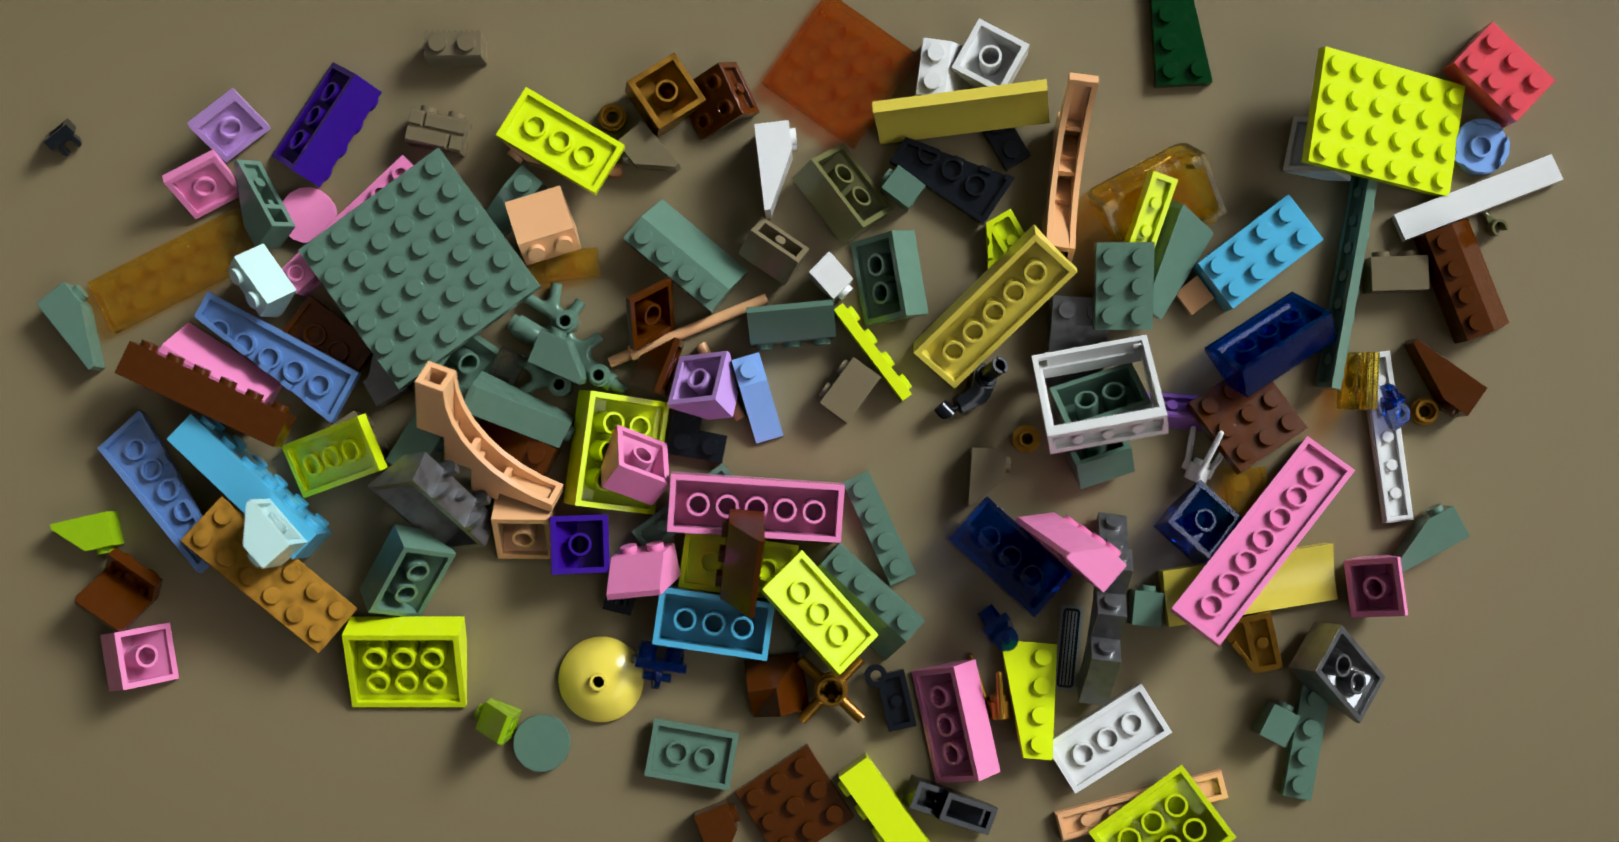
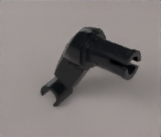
M998 356L988 364L981 363L970 374L966 388L953 397L954 404L951 406L947 400H944L934 411L941 419H947L952 417L956 411L964 414L986 403L996 385L997 377L1008 371L1007 361L1003 357Z

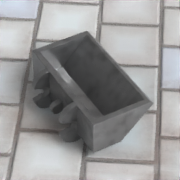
M426 452L404 455L368 485L376 495L413 527L423 529L453 550L485 547L492 531V513L484 506L490 504L491 497L484 490L470 494L452 477L459 473V466L451 460L438 464Z

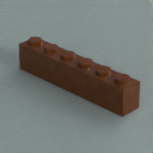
M142 339L141 343L129 341L114 373L272 447H283L297 418L296 415L289 413V406L278 401H273L270 404L262 400L263 394L249 388L244 392L236 388L237 382L221 376L220 380L210 376L212 371L201 365L195 364L194 367L184 364V357L172 352H168L165 355L159 352V346L144 339Z

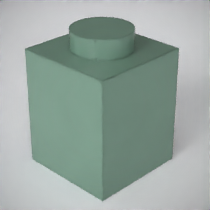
M900 165L894 171L889 169L880 180V183L883 184L880 192L906 212L909 211L926 187L924 183Z
M1139 584L1138 589L1130 588L1127 623L1161 628L1164 593L1156 591V586Z
M1279 699L1276 704L1267 700L1252 731L1285 748L1300 716L1292 713L1293 706Z

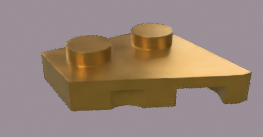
M1266 611L1242 616L1226 637L1231 646L1242 657L1254 674L1283 669L1271 612Z

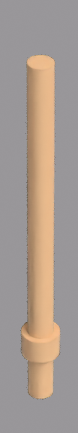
M764 293L673 330L635 351L630 349L629 345L627 350L607 357L609 364L613 368L630 360L635 362L639 360L641 355L675 337L684 339L747 313L746 307L769 304L768 299Z

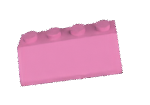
M189 322L164 342L158 350L165 355L168 352H172L184 357V364L191 367L198 364L212 371L210 376L219 380L221 376L237 382L236 388L246 392L247 388L264 395L262 400L270 404L273 403L283 387L279 381L264 372L257 364Z
M1055 512L1021 516L1017 517L1014 521L1051 556L1103 593L1127 566L1119 558L1121 552L1110 542L1106 543L1099 535L1092 533L1082 524H1078L1068 515L1062 518Z
M976 659L952 661L911 671L936 783L981 781L1001 772Z

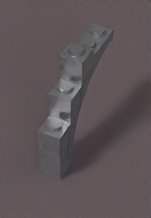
M1098 512L1096 534L1106 543L1110 542L1121 552L1119 558L1127 566L1104 593L1094 586L1086 647L1078 676V702L1107 706L1121 665L1120 638L1127 620L1126 593L1133 574L1132 550L1129 549L1127 516Z

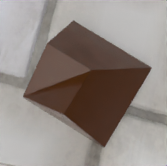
M667 277L626 298L630 349L635 351L676 329L671 278Z
M675 337L641 355L630 383L664 396L685 345L683 341Z
M799 651L768 656L767 661L756 659L744 660L747 691L753 717H782L802 711L809 704L804 670L796 664L801 658Z

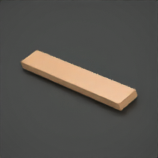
M1220 769L1191 776L1210 803L1228 798ZM1150 787L1054 811L1061 840L1066 841L1089 835L1091 829Z

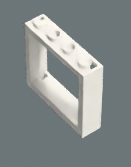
M1147 335L1032 355L1034 375L1050 454L1169 433L1168 415ZM1141 361L1153 408L1054 426L1045 378Z

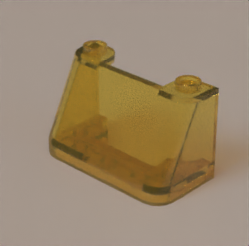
M1188 143L1170 146L1103 181L1087 192L1089 202L1110 242H1124L1148 170L1178 179L1171 201L1184 204L1205 225L1216 222L1220 216L1227 213L1206 154Z

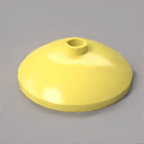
M607 636L591 637L579 642L566 654L559 670V689L566 705L579 717L592 722H609L621 718L636 705L643 691L644 671L639 657L626 643ZM597 676L602 677L604 680L603 686H596L594 678Z

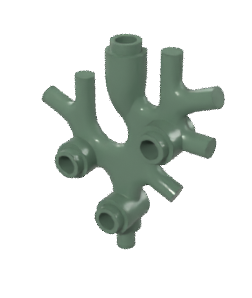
M551 282L549 298L546 301L539 299L533 294L524 300V303L550 319V325L542 327L524 315L518 316L515 314L507 326V329L511 331V335L534 346L542 329L550 330L552 326L567 332L566 337L575 342L589 382L606 391L612 389L620 395L625 393L628 386L617 380L618 376L612 373L610 368L603 364H598L592 358V350L604 341L601 334L597 331L591 337L584 340L577 339L574 335L580 327L578 316L586 305L584 302L576 298L569 309H562L560 306L562 284ZM565 317H570V324L568 326L562 325V320ZM521 355L517 361L518 366L531 374V380L519 389L531 394L541 387H548L552 394L559 397H567L573 392L574 382L528 362L529 358ZM603 371V379L597 381L595 378L596 373ZM559 380H563L565 383L564 388L558 390L556 387Z

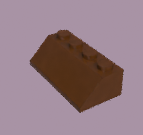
M1468 218L1413 239L1419 255H1428L1429 280L1455 344L1472 340L1509 324Z

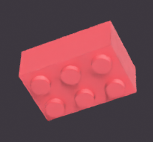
M1494 22L1479 30L1441 70L1454 83L1464 85L1465 93L1502 128L1518 121L1555 81L1551 75Z

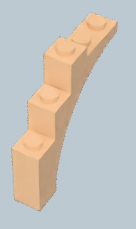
M1069 72L1061 110L1058 112L1053 132V156L1047 177V202L1042 218V233L1072 263L1076 247L1077 209L1082 166L1099 76Z
M428 361L415 381L417 428L444 437V460H451L458 465L471 469L472 491L484 490L491 498L497 500L502 494L552 512L563 492L564 484L543 476L525 466L495 443L475 421L467 408L458 386L456 370Z

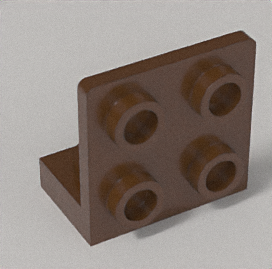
M719 62L693 79L706 98V102L689 115L701 140L710 137L736 119L752 118L760 113L736 62Z

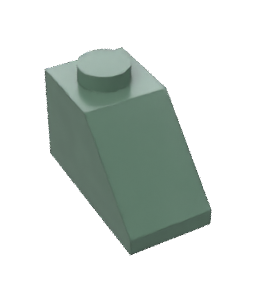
M552 326L550 330H540L528 362L579 385L586 384L588 375L575 342L566 337L567 332Z

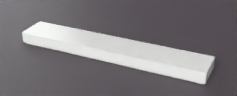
M1552 154L1451 192L1448 196H1441L1394 214L1391 218L1403 243L1549 187L1564 179Z
M1390 351L1360 354L1359 361L1382 523L1414 520Z

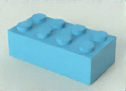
M1288 194L1199 260L1192 270L1211 292L1224 312L1235 308L1324 239Z
M669 586L659 595L652 644L767 661L775 607L768 600L757 598L755 617L753 618L746 616L721 600L720 593Z

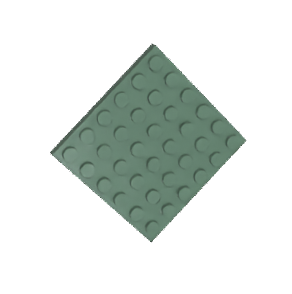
M439 148L435 149L298 250L399 390H403L413 383L428 361L436 364L440 363L542 288Z

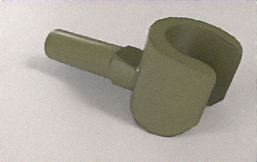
M1487 210L1480 213L1486 222L1485 231L1488 235L1499 236L1495 231L1496 224H1498L1502 231L1508 230V224L1505 220L1494 219Z

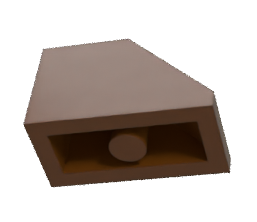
M728 799L697 810L694 815L704 842H732L737 831V822L741 820L735 804L730 806Z

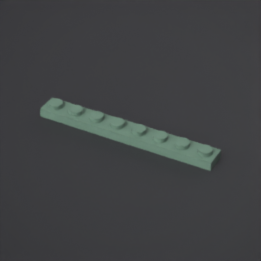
M1353 175L1350 181L1314 387L1319 389L1341 390L1344 380V369L1350 348L1351 330L1355 320V307L1359 296L1360 279L1364 268V257L1369 240L1371 218L1374 212L1376 189L1379 184L1377 181Z

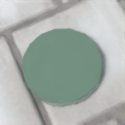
M537 714L527 718L518 727L514 735L513 748L517 759L524 767L537 772H547L557 768L565 761L571 749V736L561 719L551 714Z

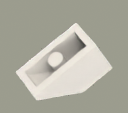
M830 252L809 271V279L830 300L833 299V302L837 298L842 301L853 289L850 286L853 282L852 276Z

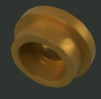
M609 103L600 109L598 120L605 130L616 132L625 126L627 115L622 106L616 103ZM610 114L618 115L616 122L611 123L608 121Z
M1421 397L1411 403L1409 415L1412 421L1418 425H1430L1438 418L1439 408L1431 398ZM1422 406L1427 410V414L1424 417L1419 414V409Z
M1031 425L1018 427L1012 435L1014 447L1022 453L1035 451L1041 442L1039 431ZM1025 433L1032 437V441L1028 445L1022 442V436Z

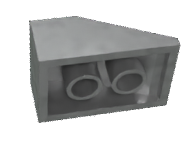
M1053 295L1048 300L1045 352L1107 342L1109 330L1093 329V298ZM1103 368L1045 378V383L1063 384L1103 371Z
M1315 621L1289 665L1290 670L1306 687L1356 723H1361L1385 679V675L1340 624Z

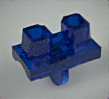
M991 604L978 613L982 623L985 625L982 630L991 644L995 643L996 647L1004 652L1014 650L1017 647L1019 636L1006 612L1000 615Z
M641 640L637 655L632 654L631 663H634L635 667L653 669L652 672L643 670L642 679L651 680V689H659L661 682H671V674H665L662 671L686 674L687 665L683 662L684 649L667 647L665 659L655 657L657 645L652 644V641Z

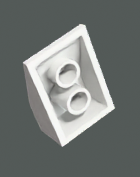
M789 120L754 124L766 219H770L773 216L793 160L792 151H798L796 129L789 127Z

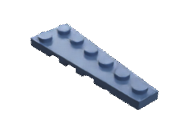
M212 292L206 293L194 315L201 323L223 340L229 342L237 351L247 356L264 372L274 377L282 386L292 391L304 403L331 423H335L362 374Z
M139 410L97 449L194 570L198 573H203L210 566L180 542L203 515L148 415Z

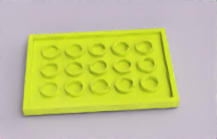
M1330 47L1318 48L1301 162L1436 197L1448 196L1451 188L1456 154V138L1459 134L1465 86Z

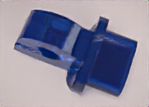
M1387 383L1380 386L1383 396L1380 398V407L1388 427L1396 431L1409 421L1410 409L1404 403L1406 398L1403 394L1399 393L1397 386Z

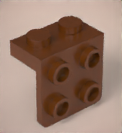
M115 547L107 556L105 570L75 597L74 603L113 631L121 632L158 599L163 579L154 570L147 569L138 563L132 555L124 553Z

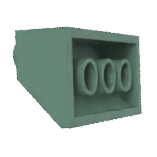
M663 199L642 215L623 238L627 244L663 274L671 278L675 284L711 314L717 311L749 272Z
M838 543L817 566L876 631L878 636L869 646L885 660L904 645L926 621L842 543Z

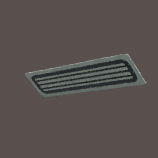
M1061 605L1055 690L1076 691L1083 606Z

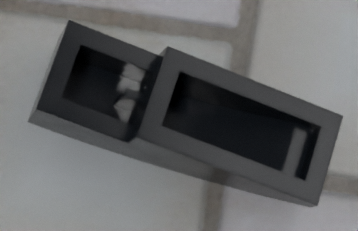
M911 775L902 798V802L911 809L933 815L939 820L985 835H989L998 808L991 804L915 775Z

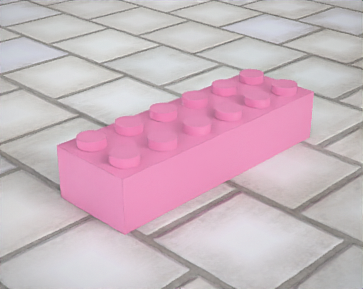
M672 471L667 532L721 535L723 519L728 520L729 509L765 512V538L841 543L845 485L838 482Z

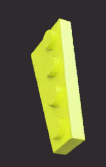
M999 640L1004 660L1005 675L1010 690V701L1015 716L1021 757L1024 759L1053 760L1057 644Z

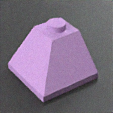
M728 351L680 356L667 405L672 409L707 420L732 418L738 397V388L730 353Z

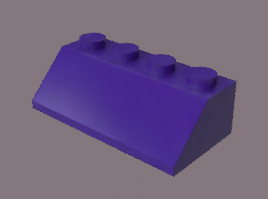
M333 62L271 156L320 187L331 176L332 168L337 160L346 153L352 137L362 129L364 119L377 106L378 98L382 92L357 74Z

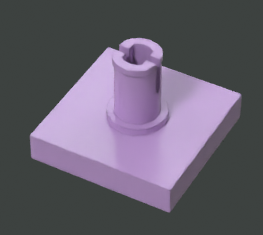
M231 88L187 122L190 129L211 149H214L226 163L271 129L269 124L234 88Z

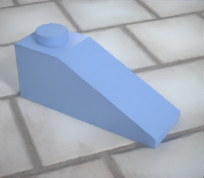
M760 353L731 360L756 444L784 436Z

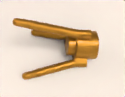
M969 653V654H968V659H969V660H970V659H974V656H973L972 653ZM1000 671L996 672L997 693L990 694V699L987 698L979 673L989 719L1002 720L1010 718L1013 706L1009 696V685L1007 694L1003 693L1002 673Z

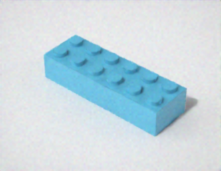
M190 414L167 440L244 514L246 503L250 499H271L308 542L291 559L310 557L333 533L327 527L329 522L319 513L314 515L307 508L309 503L297 493L293 495L286 488L288 483L281 476L271 474L266 469L268 464L260 456L250 454L245 449L247 444L237 435L232 436L225 430L227 425L206 415Z

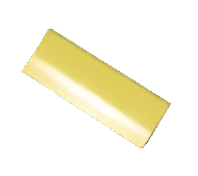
M1047 79L872 102L880 145L903 142L905 137L920 140L1050 123Z
M1033 225L913 342V353L955 389L1078 272L1077 268Z
M1318 543L1296 547L1244 615L1337 600L1333 543ZM1208 562L1157 570L1160 589L1164 593L1163 606L1168 627L1186 624L1170 612V610Z

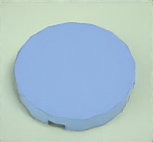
M1477 118L1464 123L1459 128V134L1456 138L1454 163L1460 170L1470 175L1478 176L1492 173L1505 163L1510 149L1508 136L1506 137L1502 131L1504 129L1490 119Z

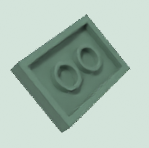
M1094 242V330H1153L1155 242Z
M655 717L644 776L729 791L739 732Z

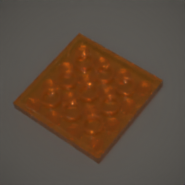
M821 0L764 79L763 85L855 149L875 121L872 102L891 99L920 56L843 1Z

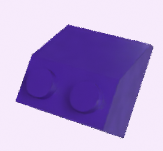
M608 514L549 517L551 575L609 572Z

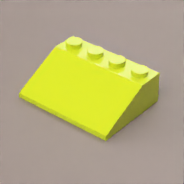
M579 390L574 420L575 430L572 435L563 503L574 506L654 515L656 502L653 505H649L603 488L601 465L617 424L665 443L669 415L668 402Z
M351 616L342 634L352 707L467 706V635L465 616Z
M1182 764L1089 831L1095 842H1231L1237 838Z

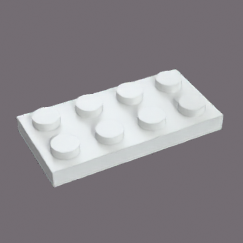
M1139 682L1109 701L1107 706H1101L1053 737V760L1076 794L1165 738L1172 731L1143 685Z

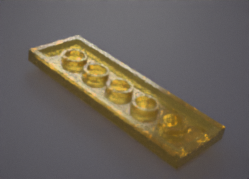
M241 206L87 282L111 332L117 334L228 278L229 272L227 269L233 257L255 247L243 225Z

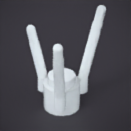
M1191 426L1185 460L1181 468L1186 470L1185 478L1205 486L1207 480L1211 479L1215 469L1224 458L1219 452L1212 464L1210 463L1224 432H1218L1204 460L1195 457L1194 461H1191L1196 427Z

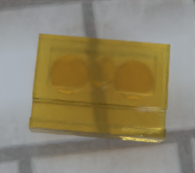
M1352 352L1347 354L1344 380L1341 390H1337L1336 410H1377L1379 352Z
M1266 466L1251 467L1239 475L1233 469L1222 470L1228 527L1237 526L1268 487Z

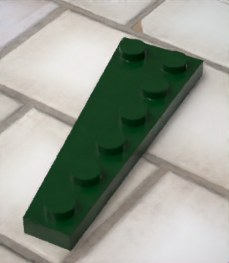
M1149 0L1154 87L1211 85L1212 75L1194 0Z

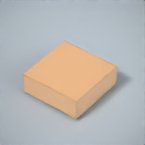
M1197 275L1180 288L1176 298L1191 316L1212 301L1214 296Z

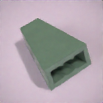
M1171 201L1154 253L1153 317L1162 320L1214 234L1188 207L1175 201Z
M484 371L471 384L464 399L472 415L557 448L560 447L563 440L569 442L575 430V427L571 425L575 416Z

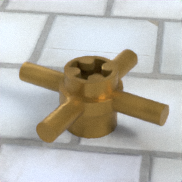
M803 655L796 664L815 681V698L797 717L806 724L823 705L828 707L839 705L857 723L861 722L866 715L847 697L848 686L846 681L865 662L858 656L841 675L836 676L833 672L822 673ZM834 681L839 691L838 694L835 696L830 693L826 696L823 693L825 685L828 682Z

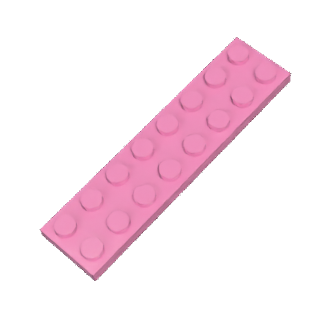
M1307 436L1171 608L1170 612L1218 648L1355 470Z

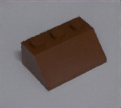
M729 509L728 520L723 519L721 537H726L725 545H719L718 562H723L722 570H716L715 587H720L721 600L746 616L754 618L765 543V512Z

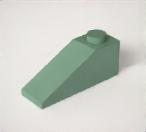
M236 159L234 168L243 225L255 247L264 243L266 248H280L296 226L260 161Z
M521 165L502 186L486 212L506 238L513 228L505 202L548 188L527 168Z
M62 282L36 304L89 370L101 372L105 369L93 307L87 300L89 296L80 285Z
M1441 503L1433 505L1425 510L1426 515L1416 521L1392 555L1400 556L1402 573L1470 537L1454 506H1442Z

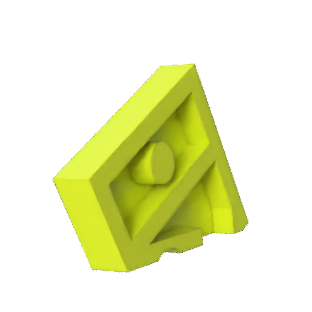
M1011 209L985 223L987 269L1025 233Z

